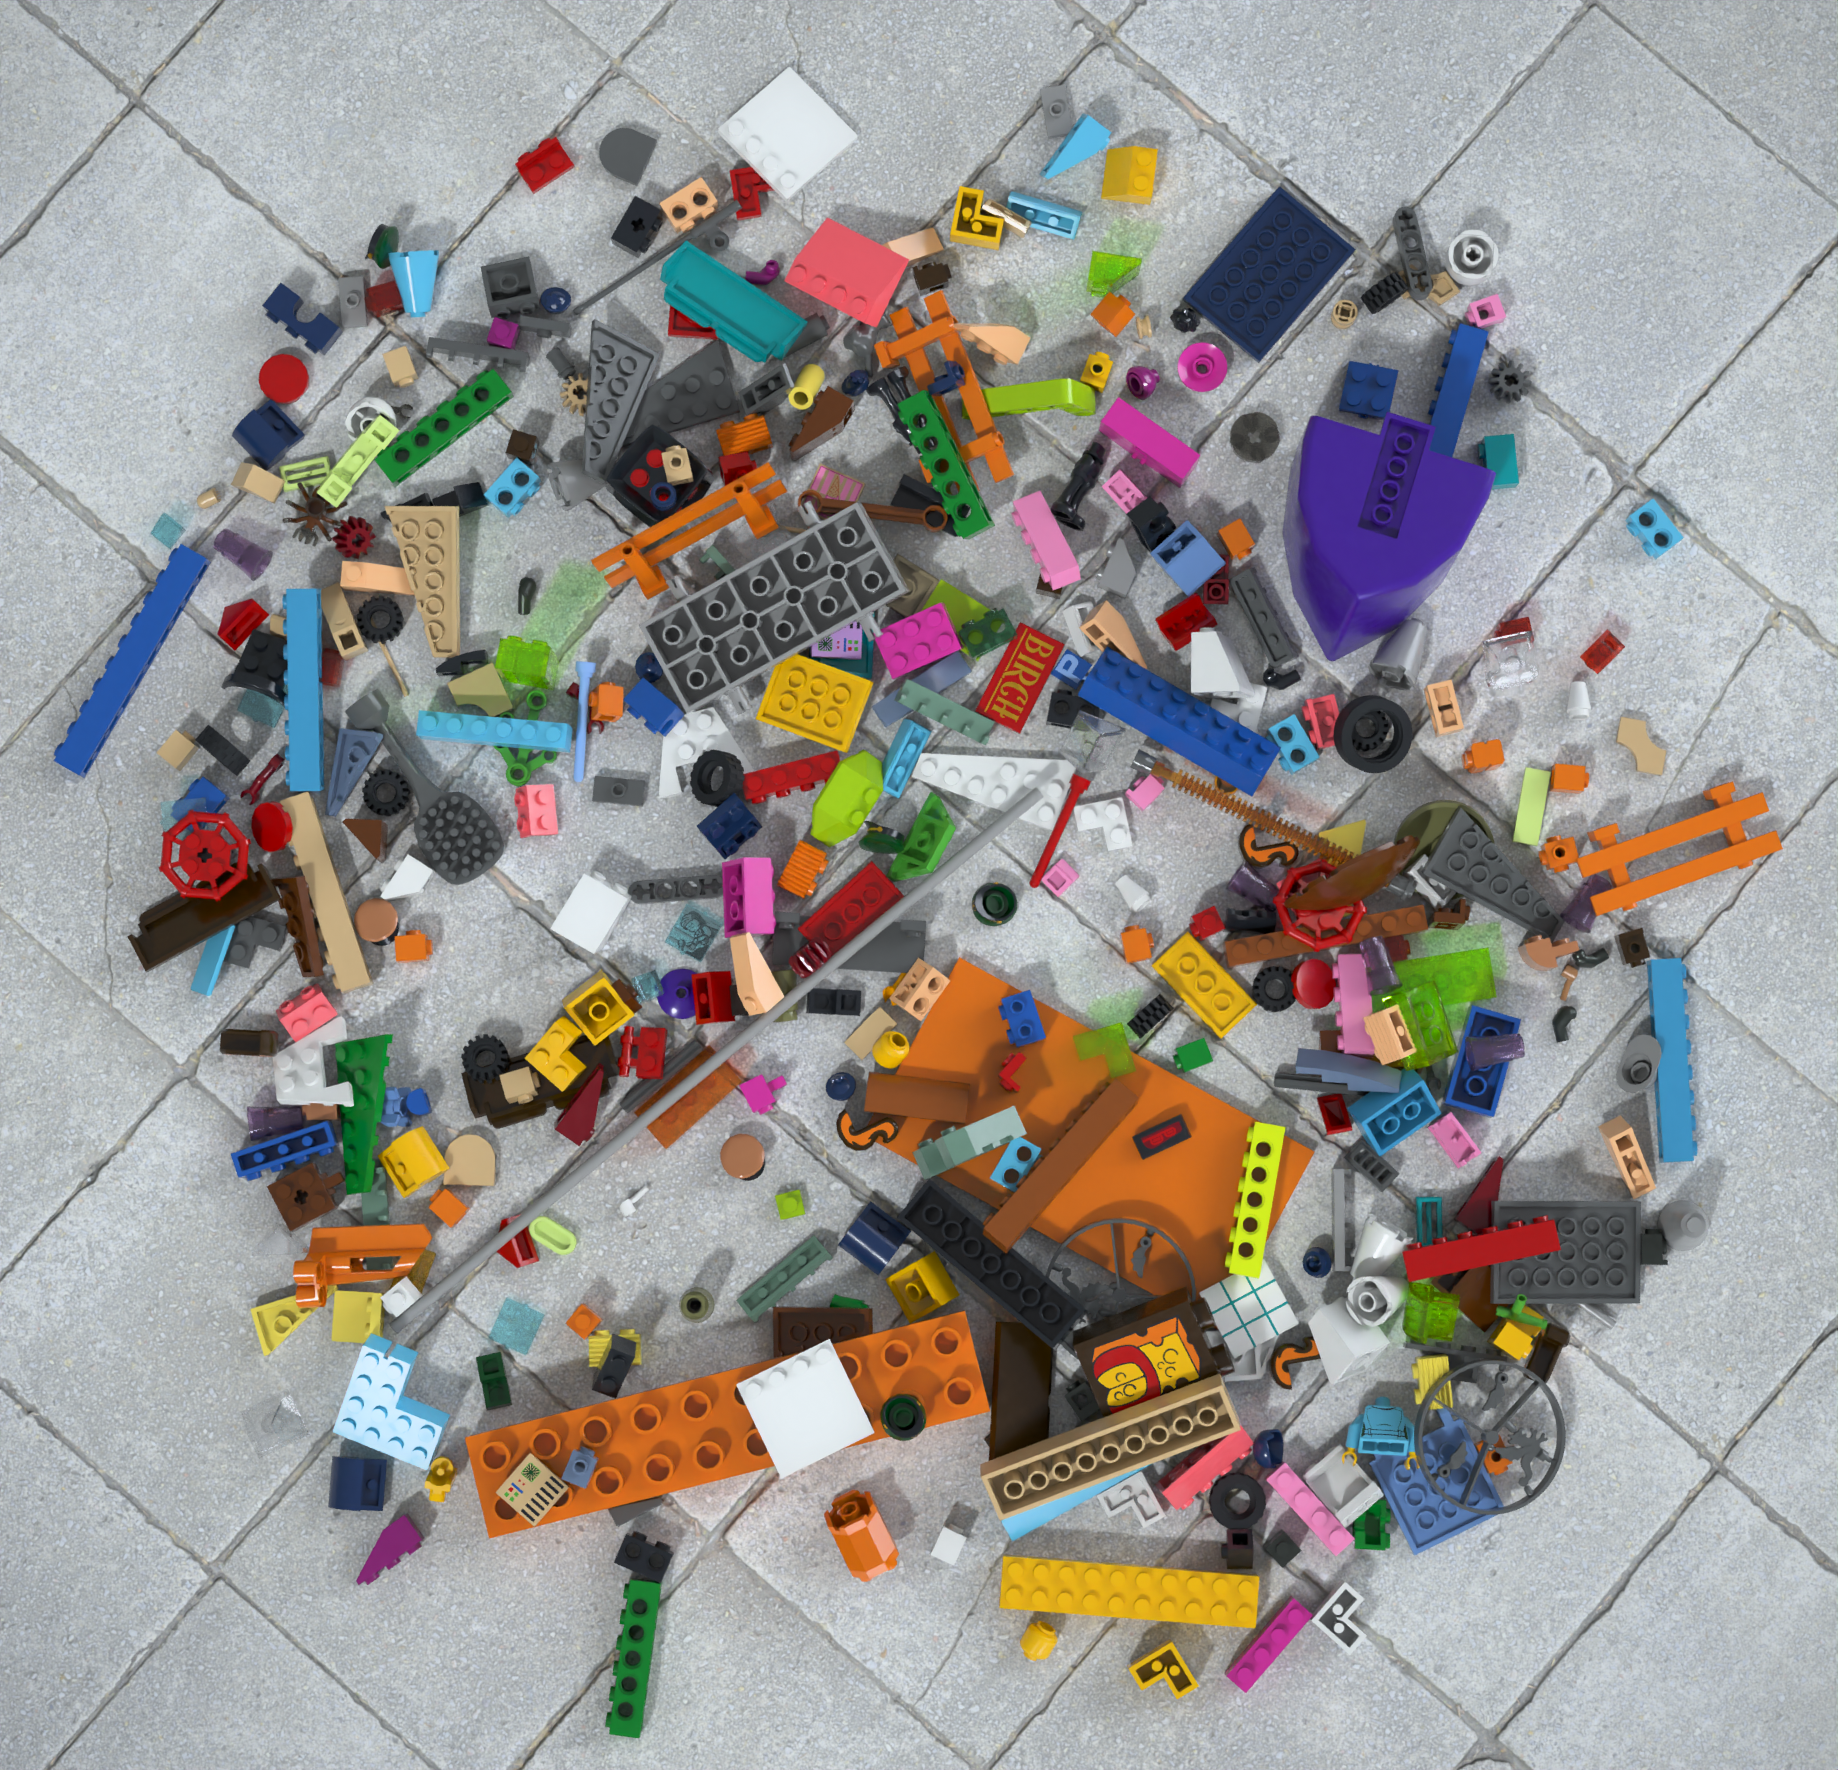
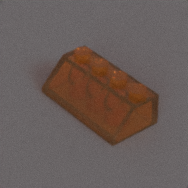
M710 1045L706 1047L634 1112L637 1117L716 1053ZM724 1062L650 1123L647 1129L666 1150H669L743 1082Z

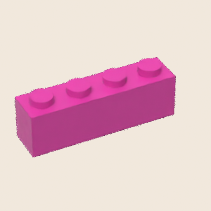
M1290 1596L1224 1674L1241 1690L1247 1693L1313 1615L1296 1599Z

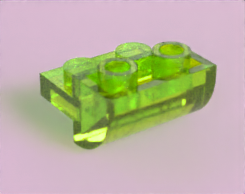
M1409 1282L1402 1321L1404 1333L1412 1340L1427 1344V1338L1452 1342L1460 1295L1434 1292L1435 1285Z

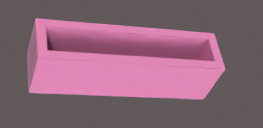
M1041 491L1013 501L1014 512L1011 513L1012 519L1016 527L1021 526L1023 530L1020 531L1025 545L1030 544L1032 559L1035 564H1040L1041 568L1039 570L1044 583L1049 582L1052 590H1056L1081 580L1079 565Z
M1368 954L1338 955L1336 963H1332V978H1337V987H1334L1333 991L1334 1002H1339V1011L1335 1012V1023L1341 1029V1035H1337L1338 1051L1342 1050V1054L1360 1058H1373L1374 1044L1370 1035L1365 1031L1363 1017L1373 1013Z
M1282 1461L1264 1478L1333 1555L1337 1556L1354 1540V1537L1285 1462Z

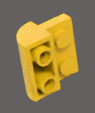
M423 1126L402 1135L393 1141L391 1146L377 1155L403 1198L409 1197L426 1183L432 1182L450 1169Z

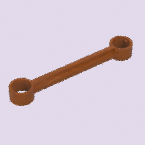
M814 490L804 491L798 499L799 507L804 497L815 496L820 504L816 510L817 514L820 512L837 514L856 503L854 501L822 498ZM862 503L871 519L920 524L927 531L933 533L941 531L947 523V513L938 505H932L925 510ZM936 510L943 515L944 521L941 526L932 527L926 522V515L930 511Z

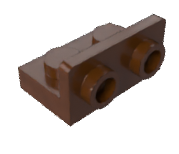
M1460 899L1454 905V909L1439 908L1437 912H1434L1428 918V928L1459 930L1469 920L1470 906L1466 905V899Z

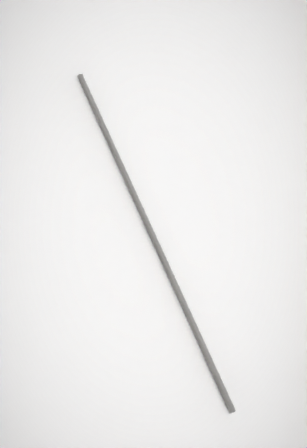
M1035 787L835 953L822 967L788 992L768 1012L759 1016L389 1324L396 1333H399L1044 797L1043 794Z

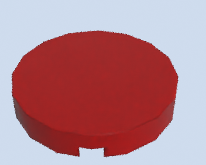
M279 354L272 356L263 364L259 373V384L267 398L272 399L273 402L290 404L298 401L307 391L309 375L307 368L300 359L288 354Z
M274 801L260 804L254 810L251 822L253 837L257 844L268 852L284 850L287 847L285 845L292 838L293 830L289 813L282 809L284 806Z
M1309 959L1300 962L1294 968L1291 976V982H1293L1294 986L1292 991L1298 1003L1307 1009L1326 1007L1333 1000L1334 987H1336L1335 978H1332L1330 967L1322 960Z

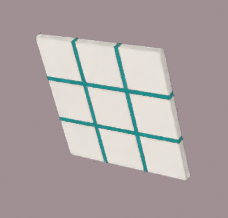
M1265 1259L1262 1260L1259 1279L1233 1274L1199 1292L1201 1298H1206L1216 1326L1233 1358L1299 1324Z

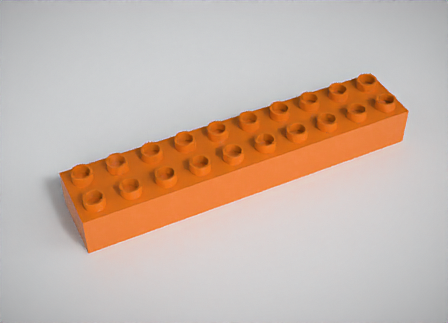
M965 1310L832 1343L875 1432L845 1448L890 1437L883 1429L880 1412L888 1398L897 1394L913 1396L923 1405L926 1412L924 1428L990 1412ZM801 1352L465 1437L489 1539L534 1527L496 1493L529 1453L538 1458L560 1479L563 1476L573 1449L580 1450L581 1446L595 1451L594 1456L599 1458L586 1489L562 1480L569 1488L535 1527L775 1466L736 1384Z

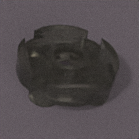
M1261 412L1240 416L1234 422L1230 431L1229 444L1233 452L1246 462L1261 463L1269 459L1275 453L1280 441L1276 422L1270 416ZM1257 431L1260 433L1259 439L1261 441L1259 443L1254 442L1253 444L1250 442L1248 434H1254Z

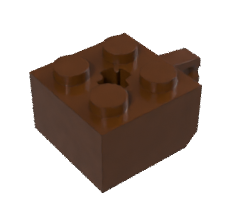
M310 1163L272 1183L267 1188L289 1231L295 1232L338 1209L332 1195L336 1193L334 1187L345 1182V1179L341 1172L328 1177L326 1172L321 1174L316 1163ZM301 1191L302 1193H308V1197L305 1198V1204L298 1201Z

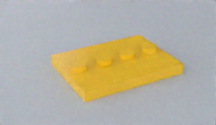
M797 654L774 667L755 719L848 753L874 682Z

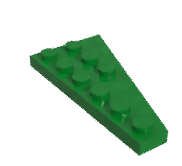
M393 1034L335 1044L338 1084L349 1081L352 1085L354 1106L351 1107L339 1104L347 1195L368 1193L372 1189L375 1161L372 1158L373 1147L378 1145L379 1136L375 1135L377 1122H381L386 1089L383 1075L385 1066H389L390 1057L386 1056L388 1043H392Z

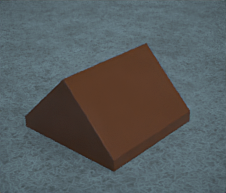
M345 819L342 821L379 862L383 864L386 861L388 825L384 821L372 819Z

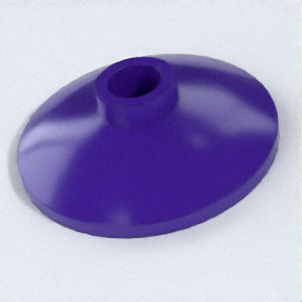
M676 969L670 971L661 979L658 985V1003L661 1009L673 1018L687 1019L695 1016L691 974L697 973L692 970ZM679 989L686 990V996L684 998H679L677 996V991Z

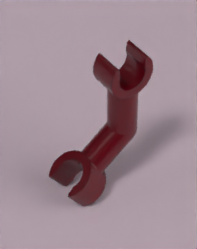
M573 682L566 691V694L578 700L579 685ZM588 704L589 723L587 724V733L590 734L592 732L591 725L596 724L599 727V734H601L604 730V724L599 720H591L592 707Z
M279 754L274 755L268 765L255 778L251 786L241 792L240 798L250 793L252 801L249 805L257 802L260 798V789L273 773L277 772L284 765L282 762L285 759Z

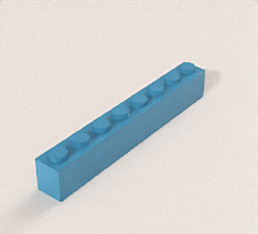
M286 589V594H283L282 598L283 609H287V619L283 620V633L287 634V645H284L283 655L284 659L288 661V670L284 671V684L288 685V695H285L284 707L285 710H288L289 720L285 721V734L289 735V745H286L285 758L289 760V771H286V785L290 786V791L325 790L321 589Z
M1681 958L1652 959L1647 961L1651 1036L1657 1039L1662 1052L1657 1068V1080L1654 1083L1659 1163L1694 1161V1156H1697L1698 1149L1697 1142L1693 1141L1692 1131L1696 1130V1119L1694 1115H1691V1105H1694V1092L1689 1087V1080L1693 1078L1692 1065H1688L1687 1056L1691 1054V1042L1689 1039L1686 1040V1029H1689L1690 1025L1689 1015L1685 1014L1684 1004L1688 1003L1687 989H1683V979H1686V966L1682 964Z

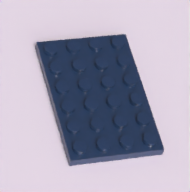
M1279 186L1184 296L1183 301L1256 362L1260 363L1356 249Z

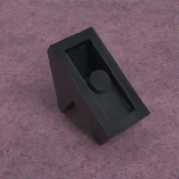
M479 482L454 486V491L432 499L434 506H459V517L489 506Z

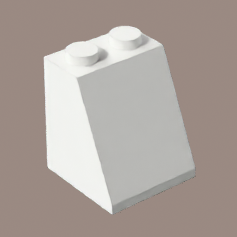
M1200 628V632H1191V693L1205 699L1254 697L1253 688L1231 638L1222 635L1220 631H1215V628Z
M594 870L592 873L588 871L583 874L550 928L593 954L604 948L632 897L627 893L628 889L617 883L614 885L605 881L606 877Z
M1344 1296L1339 1297L1332 1304L1327 1305L1324 1303L1314 1310L1315 1315L1308 1322L1331 1385L1368 1371L1390 1344V1341L1379 1326L1361 1325L1351 1317L1346 1307L1348 1297L1344 1298Z

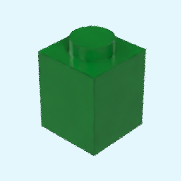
M1205 1038L1176 1048V1054L1172 1056L1177 1070L1182 1068L1183 1073L1213 1062Z

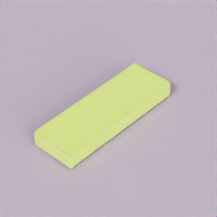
M1527 767L1524 769L1512 842L1538 846L1551 772Z

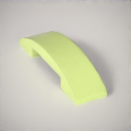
M379 414L337 461L318 488L317 493L337 508L352 490V485L377 454L387 447L399 432V429Z

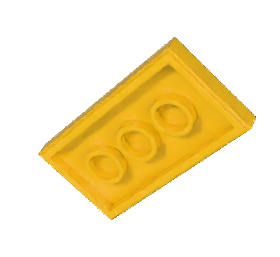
M1188 931L1151 965L1220 1039L1257 1005Z

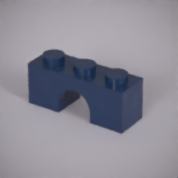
M280 282L262 305L267 311L265 316L275 324L279 321L286 326L285 331L293 338L301 337L306 341L304 346L311 352L316 354L319 351L325 356L343 333L342 330L322 313H319L311 322L303 323L298 321L297 312L304 302L300 296Z

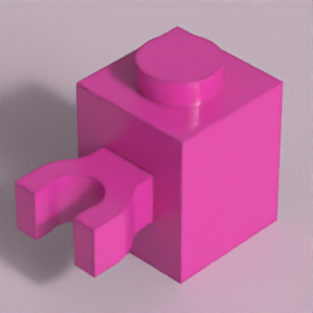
M761 1074L739 1086L752 1112H759L762 1115L774 1109L772 1104L776 1100L772 1092L786 1086L787 1083L783 1075L767 1083Z

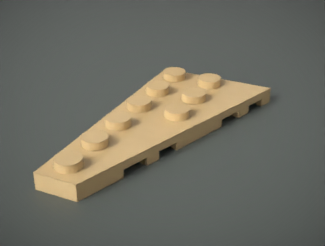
M384 506L393 526V535L397 538L403 566L411 590L414 591L417 600L416 606L418 612L421 613L425 625L424 631L433 657L453 658L460 655L459 506Z

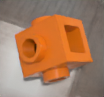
M1561 835L1547 838V843L1541 845V851H1538L1541 865H1545L1546 870L1554 869L1555 873L1569 870V865L1577 863L1576 859L1579 858L1574 837L1561 839ZM1555 851L1559 852L1560 857L1556 856Z

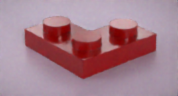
M752 167L729 170L734 201L737 200L742 207L736 212L737 221L762 217L758 193L774 191V189Z

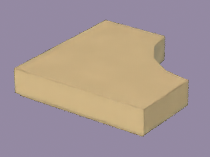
M493 662L447 683L458 707L464 705L478 706L486 711L489 717H497L503 712L514 709Z

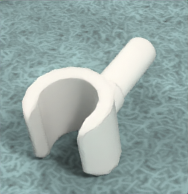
M643 1186L630 1199L622 1202L620 1211L624 1217L636 1211L633 1203L637 1202L649 1190L646 1186Z

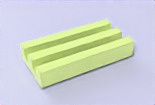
M325 456L280 466L281 479L285 481L283 486L284 492L298 490V484L300 483L303 484L304 488L321 485L326 476L289 485L288 482L325 473L328 475L331 471L329 457ZM321 464L325 466V468L286 476V472Z

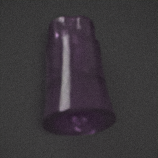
M227 528L223 529L214 541L213 548L241 569L252 581L257 580L264 573L273 556L272 551L256 545Z
M1244 861L1230 879L1226 890L1245 898L1260 909L1263 908L1267 912H1275L1277 908L1273 903V897L1277 895L1279 889L1257 872L1247 861Z
M1597 874L1590 875L1587 882L1583 883L1570 904L1560 913V917L1575 929L1584 933H1590L1597 916L1589 897L1610 890L1612 885L1608 880Z
M1383 936L1363 940L1360 943L1367 977L1368 994L1370 996L1381 995L1401 988L1403 984L1396 972Z
M1520 1033L1482 1037L1467 1036L1465 1039L1466 1057L1471 1071L1510 1062L1513 1059L1525 1056L1524 1042Z
M247 1106L251 1141L304 1129L301 1106Z

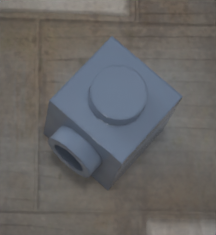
M582 1446L580 1450L573 1449L561 1479L586 1489L599 1458L594 1456L595 1451Z

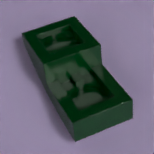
M497 1352L476 1357L486 1409L493 1410L511 1406V1394L502 1353Z

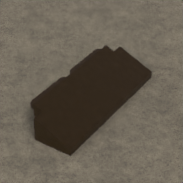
M237 862L233 863L230 866L237 869ZM261 863L257 865L259 871L254 872L253 867L247 864V879H243L226 893L221 901L216 902L214 899L192 897L184 899L180 897L179 893L142 913L139 917L140 923L138 924L142 935L135 937L131 934L127 937L145 971L149 972L281 900L267 868ZM230 871L223 873L216 880L218 887L229 879L233 873ZM201 881L196 885V888L212 889L210 881Z
M584 1035L579 1037L569 1048L568 1051L587 1067L576 1081L563 1092L525 1059L529 1053L510 1058L508 1060L510 1064L509 1069L505 1068L507 1073L528 1066L532 1073L537 1072L541 1086L537 1087L538 1095L533 1096V1100L527 1103L519 1104L517 1101L509 1104L505 1098L501 1080L496 1081L494 1078L490 1084L484 1080V1084H482L478 1080L474 1081L467 1072L461 1073L469 1107L475 1119L487 1115L490 1125L500 1129L546 1114L547 1108L553 1106L557 1110L565 1109L598 1063L603 1065L604 1070L599 1098L607 1096L609 1089H612L609 1078L619 1075V1068L609 1035L597 1045H594Z
M996 1322L989 1461L1049 1438L1050 1408L1048 1402L1051 1393L1053 1349L1021 1322Z

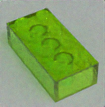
M508 635L507 639L500 638L495 669L504 682L554 691L559 660L552 648L547 645V642L533 640L531 644L522 641L523 638L511 635Z
M1489 947L1390 962L1385 965L1392 1006L1399 1005L1401 1013L1478 1002L1497 997Z

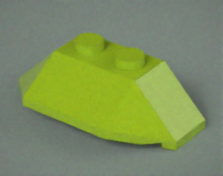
M861 750L858 754L852 755L838 763L813 804L811 836L830 848L858 832L883 792V771L880 760L866 750Z

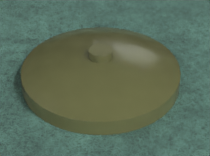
M1437 800L1419 806L1402 821L1394 838L1395 845H1397L1396 842L1406 836H1418L1420 840L1415 853L1399 875L1403 876L1402 873L1423 854L1428 858L1431 856L1458 806L1466 812L1495 844L1490 827L1476 810L1461 802ZM1456 892L1450 900L1461 898L1464 895Z

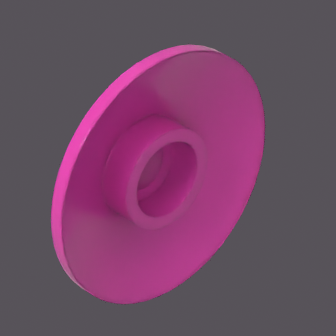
M1195 343L1187 347L1180 355L1177 366L1178 375L1183 384L1193 391H1212L1220 386L1226 377L1227 360L1218 347L1209 343ZM1200 365L1205 366L1206 372L1199 373L1197 367Z

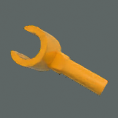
M901 973L892 986L883 989L884 1002L891 997L907 973Z

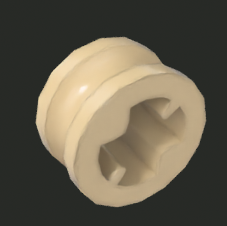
M1145 315L1143 319L1136 317L1139 339H1143V336L1151 338L1152 331L1149 316Z

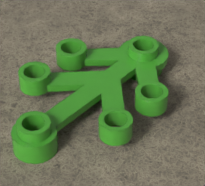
M534 690L526 698L527 705L530 707L527 720L538 721L540 711L547 705V697L542 691ZM536 697L542 699V703L539 706L533 705V700ZM503 712L499 716L500 718H503L504 716L509 715L511 716V719H515L510 712ZM493 746L500 752L508 765L506 778L514 786L527 784L531 778L532 771L546 763L552 764L557 759V753L551 751L554 754L553 759L546 760L545 754L549 751L543 750L540 756L527 762L529 753L534 749L518 748L519 753L516 760L508 747L497 748V746ZM516 770L523 771V776L519 779L514 776Z

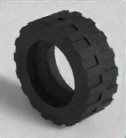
M207 725L195 739L236 776L250 762L241 751L210 725Z
M719 750L706 751L702 756H699L697 762L693 765L690 775L691 791L695 795L696 800L706 805L718 807L733 793L739 797L745 777L740 759H737V756ZM720 766L723 768V781L720 788L714 791L711 787V778L716 767Z
M1229 1473L1226 1476H1222L1221 1479L1214 1483L1209 1493L1211 1513L1221 1525L1228 1529L1250 1528L1258 1523L1266 1508V1496L1263 1488L1254 1478L1243 1473ZM1242 1489L1249 1495L1250 1505L1244 1513L1233 1514L1227 1510L1225 1497L1229 1491Z

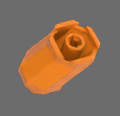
M851 1490L835 1498L831 1503L833 1509L830 1513L827 1510L824 1513V1517L852 1576L860 1578L862 1582H868L872 1578L894 1569L897 1565L896 1558L899 1552L870 1492L864 1491L865 1494H860L858 1490Z

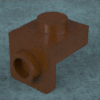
M618 979L612 984L621 1000L634 1014L642 1008V1005L636 998L639 994L631 983L626 985Z

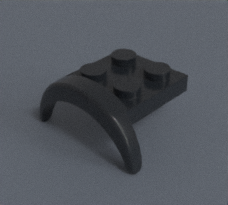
M253 629L235 672L225 677L221 688L242 687L272 698L284 707V698L287 695L283 691L285 687L284 671L288 670V661L284 659L283 648L284 645H287V640Z

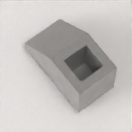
M1119 538L1116 544L1111 543L1106 554L1110 559L1106 567L1101 565L1096 579L1100 580L1098 588L1125 599L1135 578L1136 570L1124 540Z

